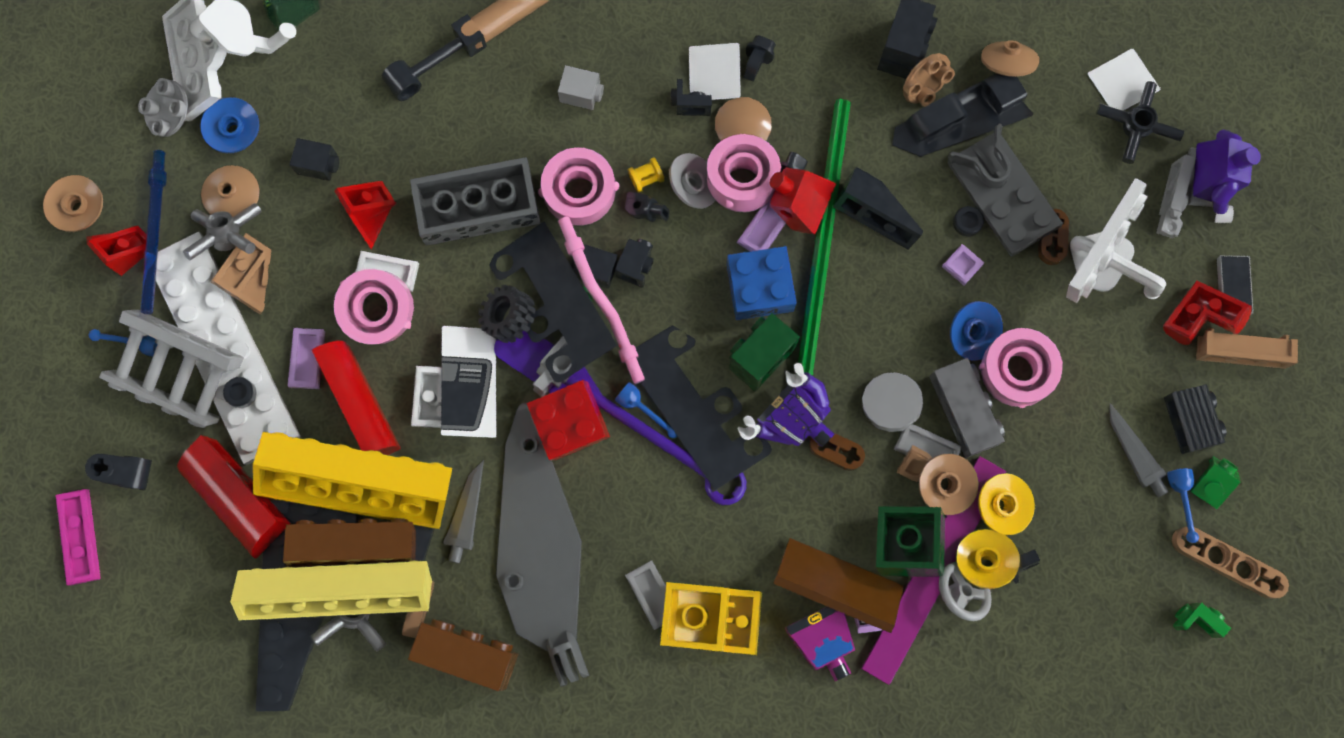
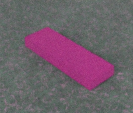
M83 489L55 495L66 585L72 586L100 580L89 490Z

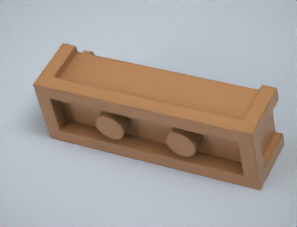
M1209 328L1205 330L1203 336L1197 337L1196 360L1286 369L1298 363V340H1289V335H1284L1278 339L1215 333L1214 328Z

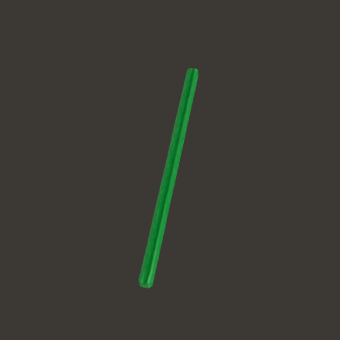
M837 99L834 104L824 178L834 182L836 185L816 232L798 363L803 366L804 372L812 376L836 208L833 206L838 197L851 105L847 99Z

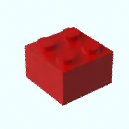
M581 380L526 403L549 460H557L610 438L587 381Z

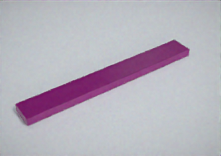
M981 456L977 458L973 465L979 484L974 502L969 508L959 514L945 516L944 568L948 564L956 562L959 544L968 534L974 532L981 519L978 506L981 488L991 477L1007 472ZM911 577L901 596L895 627L891 633L884 630L881 631L861 667L862 670L890 685L940 594V577Z

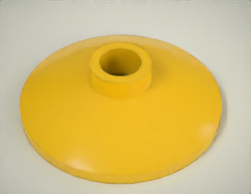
M999 474L988 479L981 488L978 499L979 512L984 523L991 530L1004 535H1014L1023 531L1030 524L1035 510L1034 497L1029 486L1021 478L1012 474ZM1000 500L1004 503L1003 510H1001L999 505Z
M984 529L968 534L961 541L957 549L956 562L962 576L971 584L980 588L995 589L1012 581L1018 572L1020 557L1017 547L1010 538L1002 533ZM984 559L990 560L992 566L986 567L982 565L981 561Z

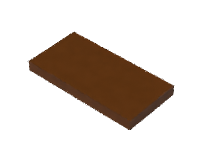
M789 538L773 582L780 587L889 633L895 627L904 587L792 538Z

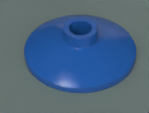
M239 98L218 100L205 111L201 119V133L205 142L214 150L222 153H236L244 150L252 144L259 131V118L255 109L248 102ZM230 126H238L234 132L229 133Z
M982 301L971 302L963 306L955 315L950 327V341L955 352L965 359L968 358V360L983 359L989 345L1003 333V322L1000 313L993 305Z

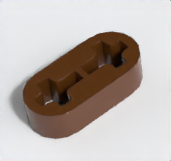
M1060 209L1053 210L1062 221V227L1056 230L1055 234L1051 233L1039 240V257L1041 261L1048 265H1057L1067 256L1069 219L1066 213ZM1052 240H1055V250L1060 251L1055 257H1052L1051 252L1046 251L1052 245Z
M834 433L833 437L827 442L836 448L835 451L829 448H825L823 452L819 451V444L810 438L809 448L812 454L844 470H856L864 462L865 453L863 448L859 444ZM839 449L844 452L854 449L856 451L855 456L859 458L858 462L853 461L851 464H847L846 457L838 453Z

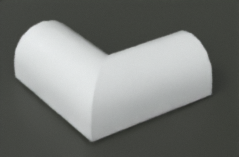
M416 366L412 427L441 428L442 367Z

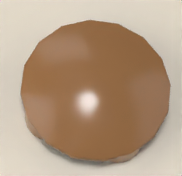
M940 53L932 54L921 60L912 69L903 87V96L908 102L913 104L920 103L924 107L928 106L935 100V93L944 84L949 83L953 79L955 71L950 67V61L947 56Z
M749 97L734 98L719 108L715 117V131L720 141L739 134L754 135L766 141L771 133V117L768 110L759 101Z

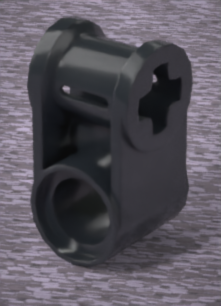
M95 454L87 460L85 472L90 479L146 491L152 460L132 456L122 457ZM101 466H108L107 471L100 472Z

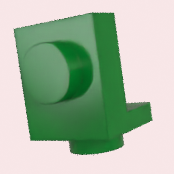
M1212 456L1209 460L1210 466L1194 483L1191 492L1215 509H1218L1241 481L1237 472L1238 468L1232 462L1225 458L1219 460Z
M1202 602L1191 603L1190 605L1186 603L1175 614L1178 620L1172 626L1176 630H1187L1195 622L1212 638H1224L1231 629L1224 622L1225 617L1218 610L1212 607L1208 608Z

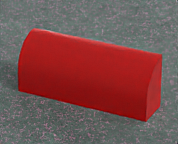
M332 341L311 349L361 451L373 450L388 456L400 450L401 447L350 346L345 341Z
M200 435L181 456L177 465L179 473L253 558L257 559L286 529V525L291 524L268 497L253 495V480L216 439Z

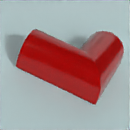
M1196 281L1165 322L1163 328L1167 335L1184 345H1189L1206 321L1229 332L1238 334L1246 325L1251 315L1252 306Z

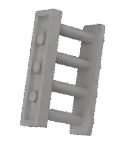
M141 310L122 311L119 322L129 326V331L131 332L117 370L102 371L99 378L109 382L108 386L115 390H127L135 394L134 397L141 402L155 403L162 406L161 410L165 413L188 418V423L196 427L205 428L208 425L218 423L220 417L208 412L223 373L240 368L244 357ZM149 335L156 339L157 347L144 382L129 376L143 336ZM175 347L183 351L182 355L184 358L169 394L155 388L169 349ZM202 359L210 363L209 367L211 370L198 404L195 406L182 400L196 360Z

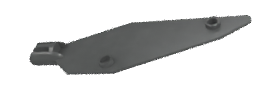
M522 403L518 406L505 447L496 576L516 633L548 651L560 687L567 685L565 673L571 683L579 680L577 668L583 678L589 676L577 642L582 541L553 462L548 459L527 404ZM529 441H534V448L527 451L526 444Z

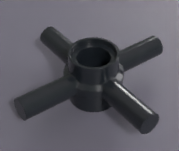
M1147 81L1145 83L1139 106L1132 108L1128 112L1101 103L1097 108L1096 115L1123 123V130L1129 137L1122 159L1125 163H1134L1141 138L1147 137L1151 133L1179 142L1184 135V130L1157 122V113L1151 107L1157 88L1155 82ZM1135 119L1141 120L1144 126L1139 125Z

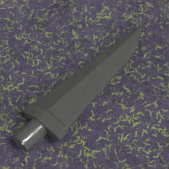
M1110 403V423L1139 479L1142 488L1150 485L1157 497L1168 493L1169 491L1161 480L1162 477L1167 475L1166 472L1160 467L1126 421Z
M484 460L469 474L447 536L444 539L443 544L451 546L448 558L450 562L460 564L463 549L472 550Z

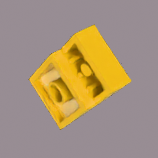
M666 582L660 645L757 655L762 592Z

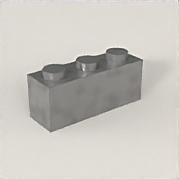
M968 358L935 370L929 376L957 441L962 446L961 450L965 459L1005 442L1003 438L1005 436L1003 425L998 419L995 420L991 411L992 401L988 393L982 391L978 382L980 381L979 372L974 364H970Z

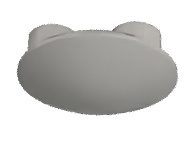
M165 78L158 79L147 94V97L142 98L138 105L139 112L144 114L149 130L153 135L159 137L171 136L180 129L186 118L188 107L186 93L182 86L176 81Z

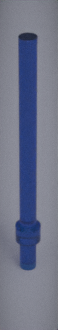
M155 150L153 152L152 170L148 174V184L151 188L140 310L143 314H153L162 194L163 187L166 186L167 173L164 171L166 153L162 150Z

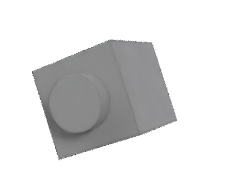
M565 65L558 89L560 102L593 110L595 101H601L604 85L600 84L599 73Z

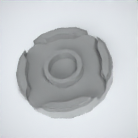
M896 372L884 373L873 378L866 386L862 397L863 411L866 417L875 427L888 432L907 429L914 421L918 420L923 408L922 392L917 383L907 375Z

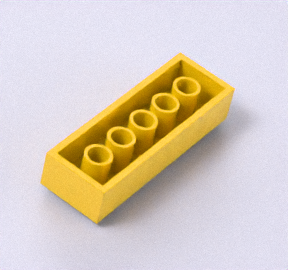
M262 432L253 462V495L387 520L404 518L409 522H413L414 525L440 529L452 468L445 467L436 462L424 463L414 461L405 456L393 457L373 450H356L342 444L330 445L320 443L311 438L299 439L288 437L280 432Z

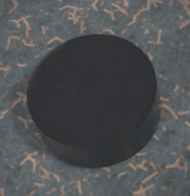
M971 206L959 209L953 219L955 230L960 235L966 237L976 235L984 224L982 213L977 208Z
M244 377L230 379L223 389L225 401L235 408L250 406L254 402L257 393L255 385Z

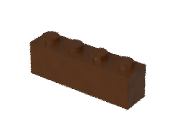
M393 518L390 522L377 523L374 519H361L358 523H346L343 520L334 519L327 521V524H315L313 521L300 520L296 521L295 524L286 525L283 562L287 567L297 568L314 567L317 565L338 566L415 561L416 529L413 522H409L404 518Z

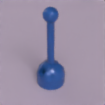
M97 329L91 330L88 334L92 341L103 339L127 343L129 339L127 337L103 334ZM149 335L143 336L139 351L144 355L153 357L157 347L156 339Z
M629 382L616 397L615 401L625 408L638 407L668 431L670 438H677V434L670 425L640 402V391Z
M1184 468L1170 471L1167 473L1169 484L1173 490L1181 493L1188 528L1186 539L1190 543H1196L1199 540V535L1194 530L1187 491L1194 485L1193 470Z

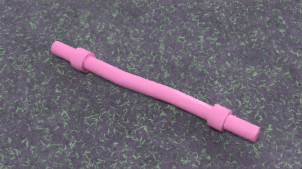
M569 217L561 218L558 220V223L566 240L564 245L568 255H572L585 288L607 317L620 348L618 354L622 363H626L634 384L644 381V375L637 361L639 356L636 348L630 344L617 311L593 277L583 252L585 247L581 237H577Z

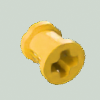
M655 157L651 158L649 163L636 169L632 167L627 169L637 193L641 192L643 187L658 181L661 183L665 181Z

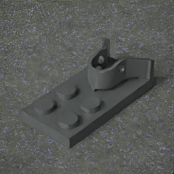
M999 123L995 126L994 133L960 153L954 151L949 153L948 165L1010 257L1058 230L1062 227L1063 223L1002 137L1003 126Z

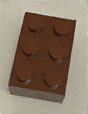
M432 619L431 623L421 622L408 660L496 691L507 689L519 655L512 652L513 645L493 639L491 644L483 641L484 635L462 629L461 633L453 631L455 625L442 620Z

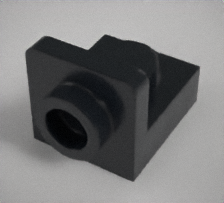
M677 79V88H671V106H677V115L711 116L712 95H706L699 91L683 94V79Z

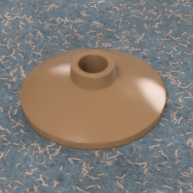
M1017 41L991 43L981 53L982 63L989 70L1005 76H1025L1034 72L1039 65L1037 53L1030 47Z
M233 165L221 167L212 172L205 180L201 191L202 203L209 214L225 211L234 217L253 203L257 204L259 199L258 182L254 175L243 167ZM225 187H232L228 194H223Z
M79 175L66 176L56 181L48 189L43 201V210L47 220L54 227L65 232H78L90 227L98 219L103 208V195L99 187L92 180ZM80 202V208L74 211V205Z
M941 454L930 459L923 467L918 483L919 492L924 503L928 507H941L944 515L959 514L969 508L977 496L979 486L974 467L968 460L956 454ZM944 478L949 482V486L945 490L941 487V481Z

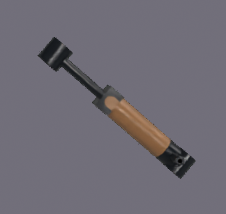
M497 0L471 18L466 14L451 24L456 37L454 40L412 67L408 66L404 60L395 61L383 71L382 79L399 101H405L420 91L422 84L417 77L461 48H464L470 57L476 55L487 47L486 43L550 0Z

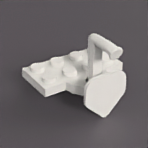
M180 0L162 18L173 81L182 86L187 97L188 107L184 121H192L221 99V86L218 81L217 70L223 64L227 53L240 56H248L253 52L271 54L289 39L295 37V27L290 23H282L279 31L272 37H260L253 35L249 12L237 1L214 0L207 8L204 0Z
M1136 178L1134 179L1101 233L1085 237L1075 236L1071 240L1070 249L1077 273L1069 284L1066 298L1077 303L1081 296L1087 298L1092 289L1102 292L1109 291L1115 287L1122 274L1144 285V294L1149 299H1156L1163 292L1166 286L1165 280L1131 261L1134 255V247L1125 238L1131 224L1128 220H1136L1148 197L1143 194L1146 183Z

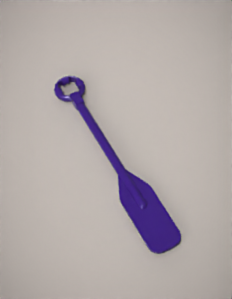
M524 330L522 331L524 337L521 339L516 337V342L511 343L508 341V343H504L497 339L494 344L496 356L535 383L540 377L537 373L540 362L554 345L545 339L533 342ZM585 367L570 376L559 388L553 385L548 391L552 393L581 380L587 381L599 408L705 478V490L713 502L720 505H732L744 496L746 478L743 472L738 475L741 487L736 486L732 492L734 498L723 499L724 495L720 494L717 490L712 492L710 482L690 453L604 397Z

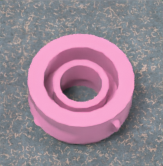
M747 134L733 135L719 142L711 151L707 163V184L713 198L726 209L735 212H750L766 205L771 200L775 191L770 186V178L774 173L781 171L780 159L776 150L762 138ZM737 169H747L756 174V178L748 183H740L735 181L730 173Z
M570 148L557 153L549 160L541 176V188L538 190V194L541 198H544L546 206L556 218L560 220L561 218L569 217L572 225L583 226L600 220L609 211L615 198V191L619 189V183L615 181L613 170L602 155L586 148ZM580 178L590 181L593 186L587 196L573 198L565 192L566 185L572 180Z
M364 269L353 273L340 282L334 300V315L342 331L351 339L364 344H385L395 340L406 329L411 328L414 311L413 298L405 282L398 276L387 271ZM372 293L381 294L386 299L388 308L386 315L376 322L369 320L363 312L364 300Z
M1017 328L1001 334L989 345L984 353L979 369L981 370L983 382L987 390L994 398L1010 406L1025 408L1041 401L1055 390L1062 375L1063 361L1056 345L1047 336L1033 329ZM1020 356L1028 361L1033 371L1030 380L1020 381L1010 374L1008 369L1010 357Z

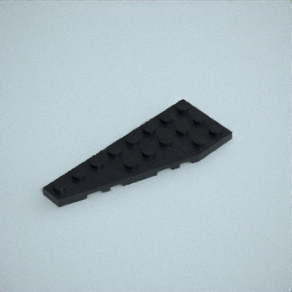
M269 498L291 524H295L296 521L300 520L313 521L315 524H327V521L334 519L343 520L346 523H358L359 514ZM285 530L263 551L262 569L287 567L283 562ZM324 616L260 619L256 711H290L306 662L314 646L310 636L319 629Z

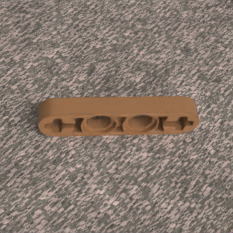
M1182 527L1174 532L1172 544L1180 554L1265 598H1281L1288 592V579L1280 571L1195 527L1194 530L1199 535V540L1196 543L1198 545L1204 544L1201 549L1194 545L1184 547L1185 541L1181 537L1187 535V527ZM1213 546L1219 548L1223 554L1222 561L1219 564L1211 562L1208 557V552ZM1241 561L1246 562L1251 569V573L1246 579L1241 578L1236 571V567ZM1259 576L1266 580L1275 578V584L1279 586L1278 590L1269 591V584L1256 580Z

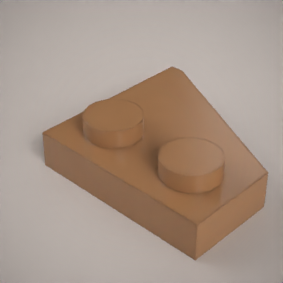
M245 233L243 237L253 242L256 246L254 252L248 254L235 247L211 283L261 314L265 307L264 301L271 249Z

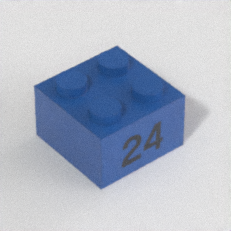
M787 246L727 256L726 265L736 320L768 316L771 313L794 312L797 302Z

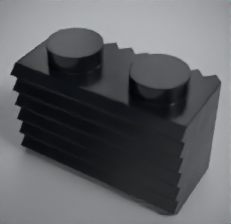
M1207 384L1176 391L1164 397L1181 454L1226 443L1224 439L1227 434L1225 424L1222 420H1218L1215 411L1217 399L1215 394L1208 390Z

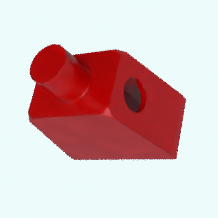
M785 168L783 172L774 173L769 182L770 186L775 190L770 201V207L792 230L815 235L836 184L802 169Z

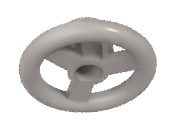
M957 562L950 563L944 568L943 576L939 578V589L946 606L961 619L967 621L983 619L991 608L990 589L973 588L964 580L958 569ZM951 575L955 583L949 586L948 581ZM972 599L982 601L979 610L975 612L964 610V607Z

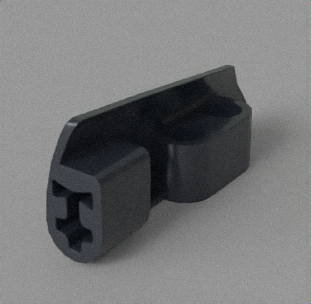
M996 73L958 94L953 92L911 115L906 122L895 127L892 146L922 157L994 131L995 126L999 123L1005 127L1032 117L1034 113L1023 102L1027 98V93L1018 77Z

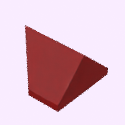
M383 181L336 188L334 192L372 250L391 208L396 205V202Z
M138 225L114 233L86 236L87 245L106 266L121 276L156 247L155 243Z

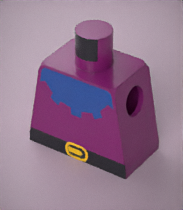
M825 607L784 628L813 670H818L827 665L834 681H838L851 674L843 656L855 651V646L844 613L830 607Z

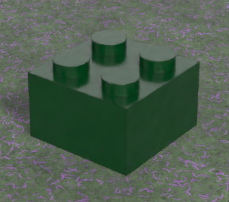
M773 313L767 319L763 316L760 317L750 329L752 332L746 341L741 338L730 350L732 354L729 356V359H731L729 369L754 392L761 387L795 350L800 338Z
M878 506L876 568L882 576L907 577L943 576L945 515L942 508Z

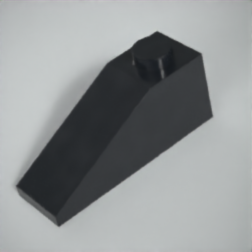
M858 167L852 171L845 180L833 207L909 250L922 236L923 230L882 181Z

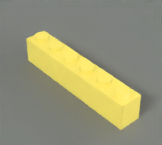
M427 561L238 570L230 602L238 620L429 611L432 578Z

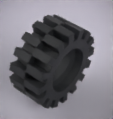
M501 285V288L497 286L494 288L495 294L489 292L486 295L489 300L487 302L483 300L481 304L484 306V310H479L478 314L482 316V318L478 319L479 324L482 325L480 328L486 334L504 343H508V341L513 343L516 342V337L519 339L524 337L523 330L529 331L530 327L527 324L534 321V318L530 316L535 314V308L531 307L534 305V302L530 299L529 295L511 285ZM510 308L508 316L503 320L506 311Z

